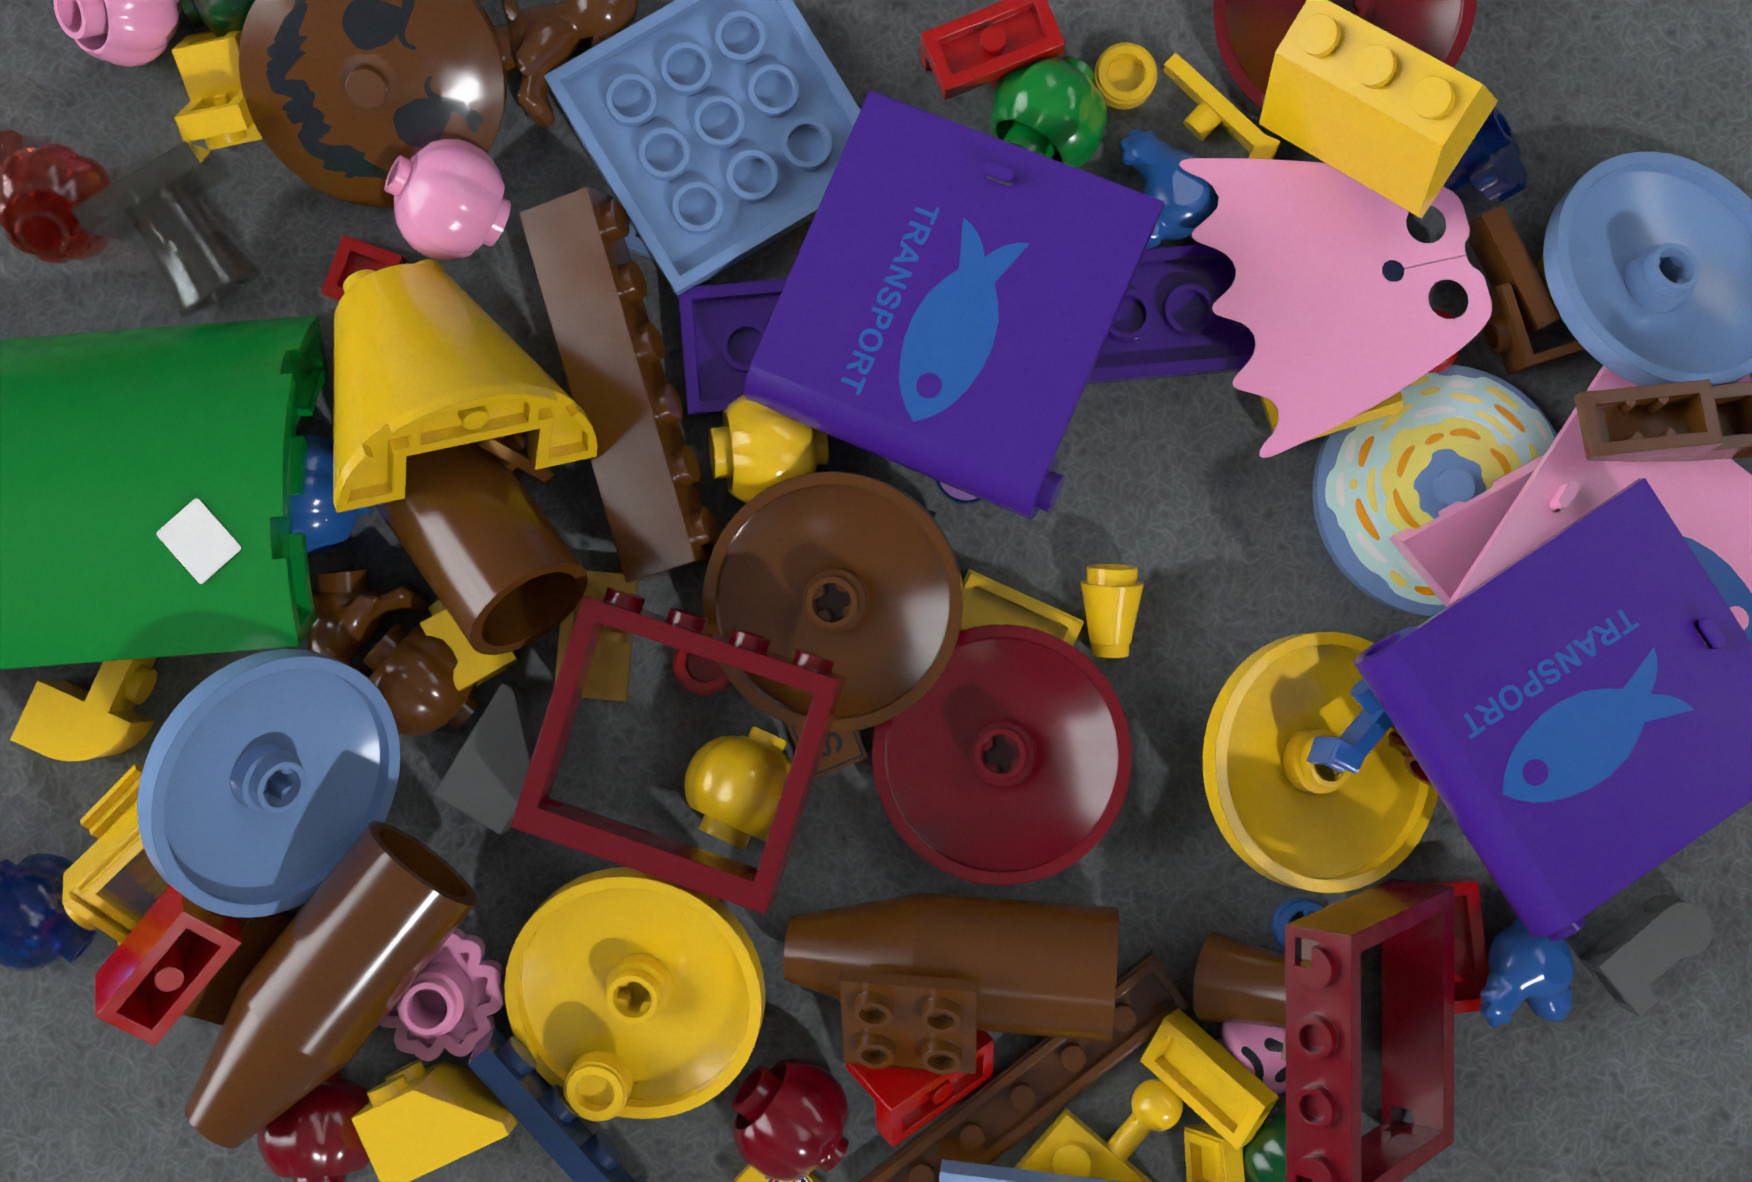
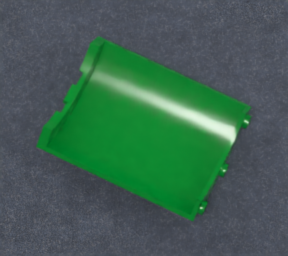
M318 315L0 339V669L300 646L316 622V615L310 584L306 535L303 533H292L291 496L305 495V469L308 445L304 436L296 437L300 416H313L319 393L328 379L327 359ZM195 498H198L241 546V550L203 584L197 582L156 534L158 530Z

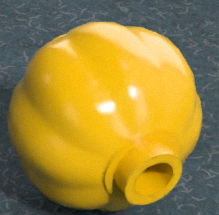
M744 395L729 404L723 411L722 427L709 428V458L713 479L726 478L729 493L744 503H748L756 495L779 482L799 475L814 473L817 465L828 463L829 446L826 433L795 421L759 403L746 400Z
M752 726L748 737L743 735L720 736L707 742L697 750L685 772L684 789L688 806L705 814L698 829L745 850L751 836L766 842L792 763L787 758L788 756L782 753L787 742L771 733Z

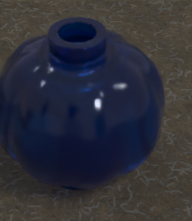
M42 853L30 854L17 865L7 858L0 862V966L24 972L39 970L61 958L72 964L93 942L98 932L87 930L78 925L67 914L62 904L63 873L74 862L59 855Z

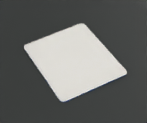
M198 498L192 500L156 533L159 539L200 584H203L241 550L238 542Z

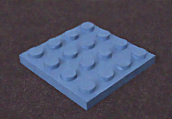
M675 0L544 76L549 90L677 298H679L678 295L691 287L705 283L815 217L860 112V108L793 0Z

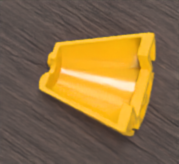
M425 259L415 264H400L378 271L360 270L351 274L344 281L343 290L345 294L340 299L334 314L333 504L337 513L404 499L407 456L528 431L526 451L534 470L597 457L596 435L583 409L445 272L443 265L439 261Z

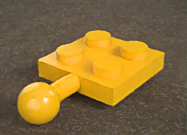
M1159 1078L1148 1079L1142 1082L1135 1089L1132 1096L1131 1107L1133 1113L1107 1142L1065 1107L1014 1168L1122 1182H1153L1127 1159L1151 1131L1168 1130L1179 1121L1183 1111V1101Z

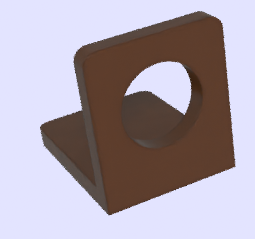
M1509 282L1503 283L1489 290L1492 311L1489 320L1483 327L1484 336L1490 350L1494 354H1501L1507 375L1586 350L1578 341L1534 354L1511 284Z

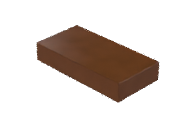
M1500 204L1469 222L1470 234L1468 241L1493 288L1507 282L1511 284L1527 334L1560 319V314L1505 207H1502Z

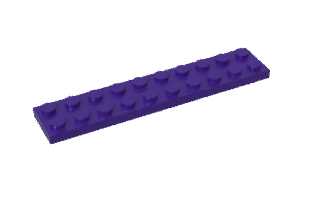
M1204 244L1146 249L1087 384L1240 372L1254 353L1256 346L1254 335L1242 323L1218 316L1212 311L1213 304L1231 287L1235 279L1236 270L1232 260L1221 251ZM787 279L693 286L678 295L687 408L690 417L723 415V411L729 404L744 395V386L751 362Z

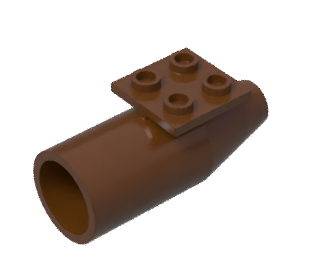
M528 431L407 456L405 498L374 505L472 648L485 655L504 654L520 649L549 633L575 609L582 599L588 584L586 570L513 472L518 467L545 483L554 475L550 467L534 470L526 451Z
M372 821L297 914L284 911L261 917H240L239 927L242 943L183 1013V1015L222 1026L185 1106V1115L190 1124L211 1142L226 1148H238L348 1064L476 905V894L468 882L447 861L413 836L387 823Z
M922 892L791 915L787 925L784 945L785 981L841 1001L844 1063L862 1064L873 1069L886 1067L924 1069L942 1075L955 1072L976 1074L977 1030L1112 1041L1117 981L1118 907Z

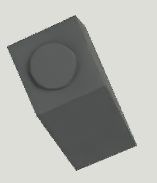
M515 682L501 683L434 792V795L499 835L512 829L510 826L537 743L525 688Z

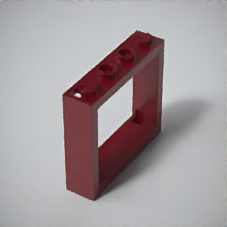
M607 587L605 596H583L510 827L765 914L775 902L847 676L832 672L835 661L820 657L816 653L796 649L792 659L768 651L771 640L749 631L733 628L730 638L705 630L708 622L707 618L685 610L670 607L667 617L644 610L642 608L645 598L633 593H625ZM604 624L814 693L758 868L549 797Z
M1390 879L1286 924V1182H1401L1454 1142V887ZM1302 938L1318 941L1317 945L1311 947V960L1302 959ZM1382 942V1123L1361 1137V952ZM1402 1109L1412 1111V1123L1402 1121Z

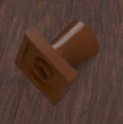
M1212 932L1206 938L1201 948L1194 975L1193 1004L1198 1020L1201 1022L1245 1023L1286 1029L1285 954L1250 945L1219 932ZM1302 938V959L1311 960V947L1317 945L1318 941ZM1286 1030L1281 1060H1286Z

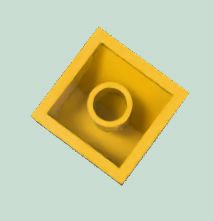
M421 1059L388 1074L385 1077L386 1082L367 1092L370 1102L351 1118L380 1182H410L508 1136L519 1122L473 1071L447 1061L439 1062L425 1069Z

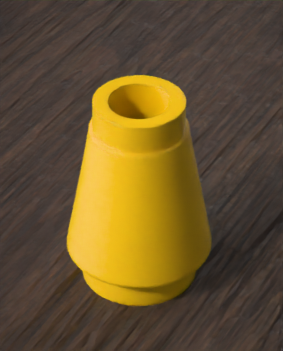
M1126 564L1087 565L1086 580L1080 581L1089 641L1091 643V655L1103 658L1128 657L1129 644L1132 641L1144 586L1143 582L1138 581V567Z

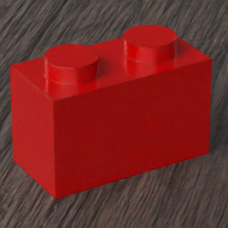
M169 885L95 974V1017L156 1046L242 943L238 917L221 915L206 910L187 899Z

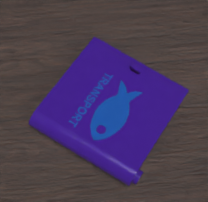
M869 90L751 362L744 386V396L746 400L759 403L795 421L1029 520L1034 519L1039 510L1050 513L1059 497L1065 479L1064 475L1056 472L1058 458L1055 455L1165 203L1160 199ZM987 176L1003 181L1005 183H1013V185H1004L1002 183L987 178Z
M1646 478L1636 480L1421 625L1403 628L1386 636L1364 650L1353 661L1519 920L1532 937L1547 936L1550 941H1558L1576 933L1585 924V915L1752 801V642Z

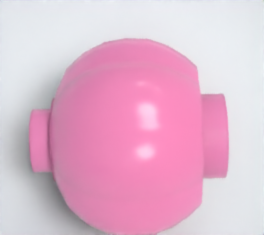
M53 0L54 11L61 28L69 37L75 40L81 49L100 60L124 67L145 65L153 62L167 49L170 40L176 33L179 25V13L182 10L180 0Z
M441 139L430 142L416 155L412 156L411 159L401 155L398 156L389 171L384 188L386 192L394 195L396 224L404 239L419 253L439 261H452L468 257L475 250L479 249L482 244L489 247L493 246L502 234L511 210L510 200L503 197L505 185L502 176L492 158L483 149L460 139Z

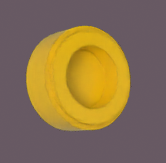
M1129 42L1117 43L1107 48L1098 58L1093 71V84L1102 93L1105 104L1122 110L1132 109L1144 103L1152 93L1157 81V66L1152 55L1142 46Z
M604 1051L586 1053L574 1062L566 1076L563 1087L565 1100L579 1114L578 1116L597 1122L610 1120L623 1110L631 1094L633 1086L632 1075L627 1065L619 1057Z

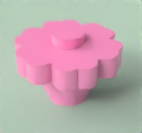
M456 928L380 1023L381 1026L386 1028H396L394 1043L401 1052L414 1053L416 1057L424 1061L436 1059L444 1049L455 1056L463 1057L468 1055L474 1049L475 1044L495 1027L493 1014L499 1011L505 1003V987L503 983L505 980V969L498 961L484 960L485 943L480 937L471 934L466 935L464 931Z

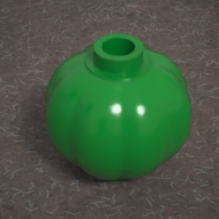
M1068 56L1062 60L1045 58L1005 76L996 87L992 100L991 125L994 136L1069 166L1081 167L1090 160L1098 149L1103 138L1107 120L1105 100L1102 93L1093 84L1094 73L1091 68L1083 61Z

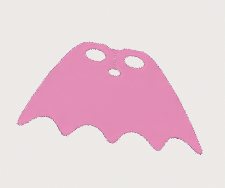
M1190 158L1180 161L1179 165L1183 170L1208 182L1213 186L1219 197L1218 207L1193 230L1192 238L1201 244L1226 254L1232 260L1236 270L1235 279L1231 287L1213 304L1212 311L1218 316L1242 323L1249 328L1255 339L1256 346L1251 359L1234 377L1232 384L1236 389L1271 400L1278 409V423L1273 434L1260 449V457L1268 458L1284 452L1388 399L1458 352L1481 331L1489 320L1492 302L1485 277L1469 263L1465 251V242L1470 234L1465 210L1460 198L1443 186L1431 204L1445 218L1446 229L1444 235L1434 243H1422L1413 238L1407 229L1406 219L1409 211L1326 163L1252 158ZM1389 260H1396L1405 268L1402 279L1397 282H1390L1382 274V267ZM1452 280L1458 282L1465 289L1468 295V306L1460 317L1445 319L1438 316L1432 310L1428 295L1431 287L1436 282Z

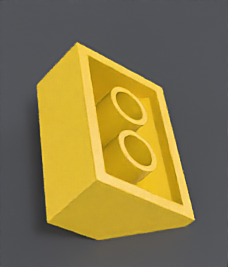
M1306 0L1275 52L1259 125L1422 219L1498 100L1479 81L1328 0Z

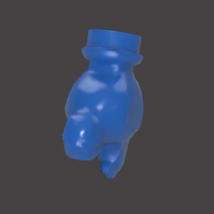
M1131 130L1127 138L1120 141L1121 161L1125 165H1132L1140 173L1144 180L1143 193L1160 199L1165 203L1146 249L1156 247L1162 240H1182L1191 236L1193 230L1218 207L1219 197L1213 186L1202 178L1186 172L1179 165L1182 160L1202 157L1195 153L1171 148L1168 142L1156 138L1152 130L1144 133L1139 130Z
M1516 916L1513 925L1501 930L1495 936L1488 954L1489 975L1485 988L1480 993L1482 1001L1480 1007L1481 1015L1486 1018L1490 1026L1498 1027L1501 1023L1508 1024L1512 1013L1524 1000L1527 1001L1532 1012L1537 1017L1555 1022H1561L1573 1006L1572 989L1569 984L1573 978L1574 966L1572 954L1565 938L1558 941H1550L1547 936L1532 937L1518 916Z

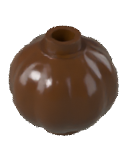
M426 619L420 620L410 633L396 623L362 661L374 671L368 679L378 688L392 711L398 734L405 736H423L445 726L446 723L457 731L481 704V701L473 695L478 682L461 691H458L455 687L453 677L458 660L453 650L443 639L425 634L420 623Z

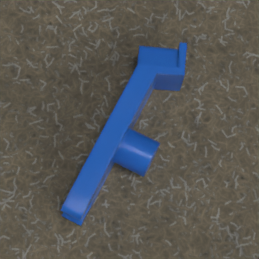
M1364 678L1358 681L1351 690V695L1363 710L1339 738L1315 737L1307 762L1323 764L1340 773L1346 769L1356 774L1367 754L1393 725Z

